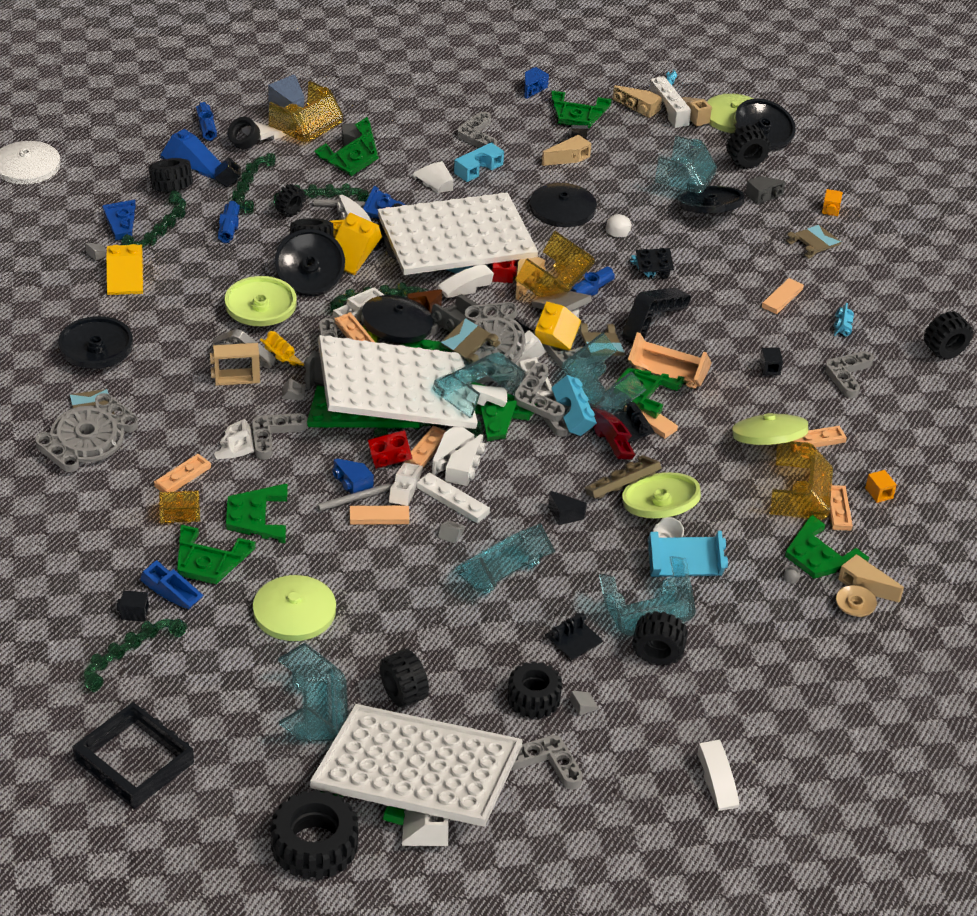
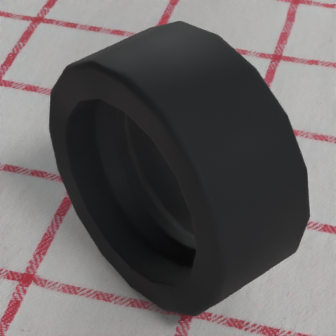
M246 116L239 117L230 124L227 135L228 139L237 148L248 149L257 143L260 137V129L251 118ZM251 126V131L246 138L242 140L236 139L238 132L243 127Z

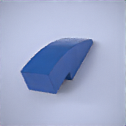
M157 560L142 572L141 582L163 598L181 607L190 609L204 596L174 569L169 571Z

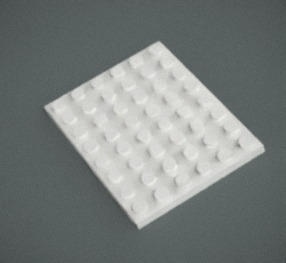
M508 193L378 209V217L403 275L538 257V250Z
M319 335L318 346L328 411L476 429L478 424L473 402L466 400L469 382L463 357L459 353Z
M355 704L310 780V788L485 827L522 747V739Z

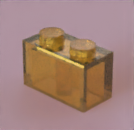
M199 491L159 492L160 523L200 521Z

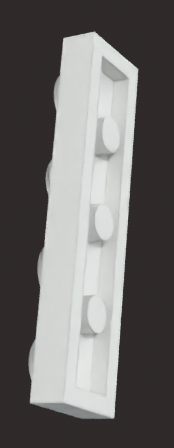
M430 472L417 482L418 489L477 524L490 513V507Z

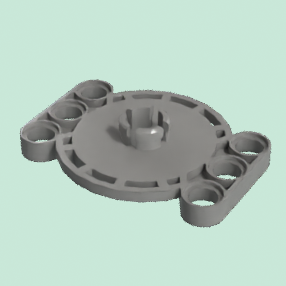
M503 302L473 305L465 310L466 319L487 332L496 334L499 338L498 341H500V345L496 348L486 341L474 353L478 355V360L481 362L477 367H474L463 358L464 364L467 366L465 369L468 380L477 383L514 379L518 375L515 363L525 350L526 339L521 325L514 320L518 314L514 303ZM509 308L514 310L510 314L504 313ZM490 310L496 311L494 315H487V312ZM472 312L478 313L476 317H469V314ZM520 337H522L523 339L522 344L519 341ZM509 367L514 368L511 373L504 372ZM490 369L496 370L492 375L486 374ZM471 371L478 372L477 375L473 377L468 376V374Z
M101 393L95 398L96 406H80L61 414L52 424L50 433L42 432L36 436V447L64 471L74 472L79 468V462H96L113 455L123 443L124 432H133L138 428L137 416L111 395ZM104 400L109 402L106 405L99 404L100 401ZM113 411H121L118 415L112 414ZM126 421H134L132 425L125 424ZM42 440H49V441H50V442L47 443V444H41V443H40V441H42ZM55 450L62 451V453L58 455L53 454L52 452ZM69 460L75 461L72 465L65 464Z

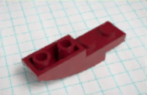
M591 408L594 411V417L597 422L593 426L595 433L599 437H606L617 459L632 460L636 454L628 442L632 435L625 425L613 414L602 409Z

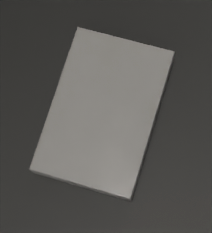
M556 289L531 302L534 308L544 309L547 301L562 305L571 312L590 303L592 299L591 295Z

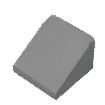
M85 243L86 253L95 261L106 257L107 249L101 244Z
M289 378L283 386L282 399L303 400L306 386Z
M448 520L441 524L438 538L456 543L466 527Z
M571 691L570 702L579 716L599 709L589 692Z

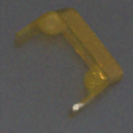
M309 81L308 105L301 108L296 104H290L283 108L272 102L269 103L268 126L278 129L299 141L308 142L342 123L343 113L331 90Z
M554 231L543 253L556 261L554 269L560 275L555 278L527 258L515 280L538 297L566 293L592 268L595 259L570 240Z
M790 441L777 444L776 465L810 468L809 482L798 481L794 483L792 491L772 489L770 514L810 518L813 515L817 519L827 518L830 513L833 466L814 445L808 442Z

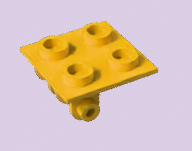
M268 332L266 340L260 338V341L265 344L264 348L275 353V358L279 361H288L294 366L297 364L304 366V363L294 355V348L277 332Z

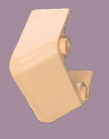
M638 332L628 357V361L635 367L634 369L651 371V373L660 376L662 373L669 374L670 378L678 379V376H682L686 386L693 389L702 385L712 363L706 352H703L701 358L646 342L641 333Z

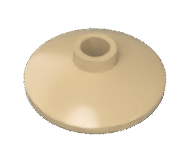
M851 585L843 587L836 595L838 607L851 616L863 617L870 615L877 606L874 594L861 586Z

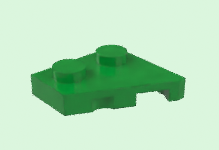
M516 400L508 401L504 407L496 404L481 405L487 441L506 439L508 428L517 407Z

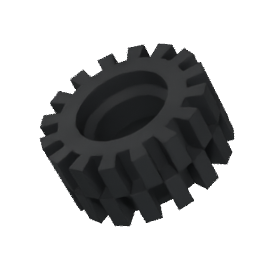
M287 184L281 188L282 191L278 192L279 196H276L275 199L277 200L274 204H276L275 208L287 217H293V214L297 215V211L300 212V208L304 207L303 203L306 201L304 199L306 195L302 189L294 184Z

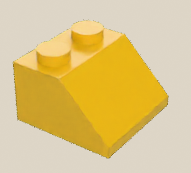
M546 301L535 329V336L542 344L570 351L581 320L566 307Z

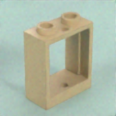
M258 343L213 345L214 353H210V363L214 364V367H211V378H215L216 386L260 383ZM251 357V368L219 370V359Z

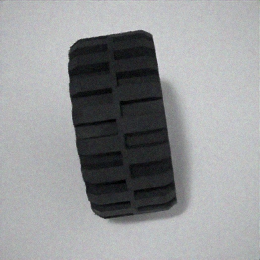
M306 790L300 792V795L296 796L294 794L288 797V801L284 800L272 816L270 833L271 850L274 859L280 863V867L285 871L290 870V874L296 877L301 875L303 879L310 880V877H316V880L323 879V876L327 875L332 877L336 875V871L342 872L347 868V864L353 861L358 850L359 823L357 814L348 802L344 803L342 797L338 795L335 797L329 791L322 793L320 790H313V792L307 793ZM310 827L325 828L333 833L330 838L320 842H308L296 836L301 830Z

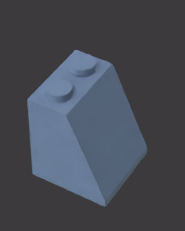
M293 74L269 84V112L291 129L305 124L304 94L296 76Z

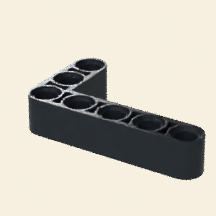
M675 287L640 292L633 303L622 332V338L633 344L638 332L645 339L654 313L685 309L690 303L691 295Z

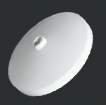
M20 141L0 149V179L9 183H39L54 176L60 168V155L58 151L43 142Z

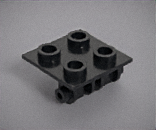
M670 248L636 250L639 272L660 271V277L667 279L670 276V271L674 270Z
M629 402L626 405V411L614 415L632 435L628 442L655 433L636 403Z
M576 613L572 619H566V621L561 622L557 627H552L551 631L545 634L571 660L604 641L585 624L586 616L584 613Z

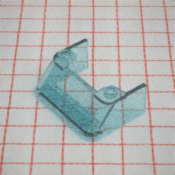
M675 136L671 160L662 157L658 158L654 182L701 193L716 175L717 165L702 140Z
M604 332L569 357L563 363L562 370L566 375L578 378L582 382L583 391L589 399L588 403L591 408L621 409L646 391V388L631 371L609 389H604L598 380L606 371V365L603 361L618 351Z
M497 352L474 360L436 378L432 388L438 395L467 417L472 418L480 393L469 384L488 375L515 396L525 371L505 357L504 354Z
M539 523L508 536L457 565L455 569L458 575L477 592L487 594L495 589L494 587L497 586L496 582L524 566L529 565L531 568L541 563L540 558L556 551L542 524Z
M670 557L673 577L667 578L661 583L660 597L626 605L624 596L617 591L615 576L599 574L605 607L622 634L634 635L637 621L648 612H667L669 615H675V618H680L682 622L689 621L695 616L696 608L686 558Z
M303 643L278 658L281 664L292 671L294 687L304 693V707L280 720L279 725L303 742L334 741L348 718L346 678L340 669L309 645Z

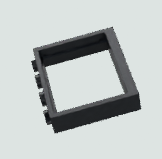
M134 702L72 746L74 761L133 809L137 808L194 764V751L189 746V743L181 740L173 730L167 729L159 719L153 718L145 708H140ZM133 723L176 756V758L138 787H135L94 754V752Z

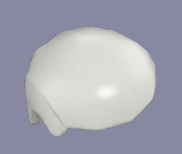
M615 214L607 220L605 231L613 237H627L629 231H631L632 224L625 215Z
M673 517L662 518L654 526L653 532H658L659 538L683 537L684 527L679 520Z

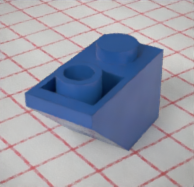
M537 67L526 71L524 77V98L527 99L548 88L549 74Z
M342 459L334 460L333 475L350 494L373 488L374 475L364 463Z

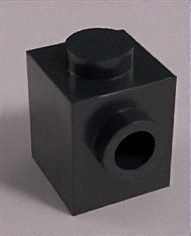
M229 157L215 168L214 178L226 188L231 184H235L241 176V166Z
M779 347L761 348L759 363L763 376L781 375L783 359Z
M123 590L121 599L117 600V611H120L121 620L146 622L149 610L148 592Z

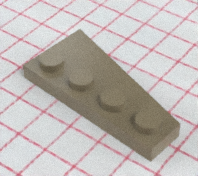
M642 455L638 457V462L627 463L625 465L626 469L611 472L610 478L602 477L586 486V494L596 499L602 498L610 491H618L626 484L638 482L639 478L654 475L655 471L662 469L660 462Z

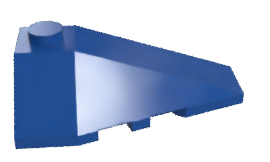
M186 129L173 134L160 154V158L163 160L170 158L186 159L190 161L191 169L198 171L200 175L215 179V168L221 164L207 147Z

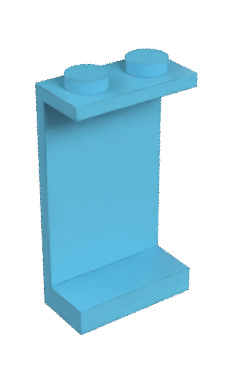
M717 531L715 537L659 538L658 532H650L647 539L651 577L722 575L725 568L728 567V558L724 556L726 539L722 538V531Z

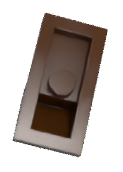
M442 290L407 294V298L420 303L431 313L434 304L442 305Z

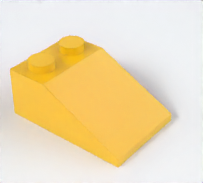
M349 213L340 225L335 239L342 247L345 255L344 271L355 276L382 238L378 224L353 213Z
M142 245L107 246V295L143 294Z

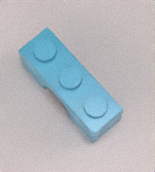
M493 143L482 146L455 159L454 174L466 182L479 177L480 166L487 167L490 170L502 166L504 151Z
M566 375L552 387V391L558 403L568 407L571 406L570 411L563 417L569 432L582 436L597 424L594 417L595 414L588 403L587 395L583 391L582 382L578 378Z

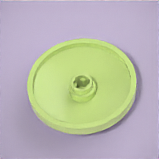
M721 94L712 97L707 101L712 107L709 124L718 130L734 133L736 130L734 114L738 106L742 102L754 98L741 94Z
M254 276L237 281L225 294L227 313L236 321L251 326H270L283 322L294 313L297 306V297L294 289L285 281L269 276Z
M773 413L741 420L732 427L735 440L754 445H771L794 441L804 437L809 431L806 419L795 415Z
M669 472L656 473L652 476L639 478L638 482L629 484L624 489L622 497L625 509L633 515L644 518H666L679 515L693 508L701 498L699 483L694 478L681 473Z
M302 575L283 576L271 580L259 589L253 601V615L257 625L266 634L285 641H302L314 638L330 627L336 615V600L329 587L317 579Z

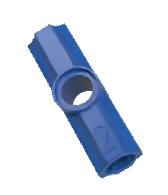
M200 102L196 106L199 128L202 131L203 138L211 141L217 137L213 113L211 112L210 105L206 104V102Z
M229 201L228 204H225L224 212L220 214L218 239L222 243H229V241L233 240L235 230L238 229L240 205L236 201Z
M608 266L596 273H586L584 280L570 287L568 291L591 296L596 295L600 287L615 279V274Z

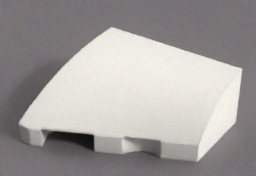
M255 122L260 129L259 140H264L268 137L276 140L286 135V132ZM251 126L242 128V132L248 136Z
M443 161L427 165L413 173V179H421L423 185L432 188L436 193L453 191V178Z
M470 384L466 400L482 406L485 405L486 401L504 407L507 403V391L502 387Z
M245 419L227 427L225 436L220 441L222 447L220 451L214 453L216 459L236 458L254 452L252 429Z

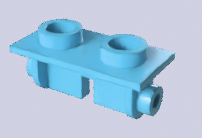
M847 302L842 308L839 307L835 313L834 336L838 332L844 336H849L852 333L854 313L852 310L847 309Z

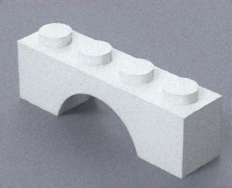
M665 77L650 79L649 91L662 97V102L665 103L667 108L668 120L674 128L689 126L691 109Z

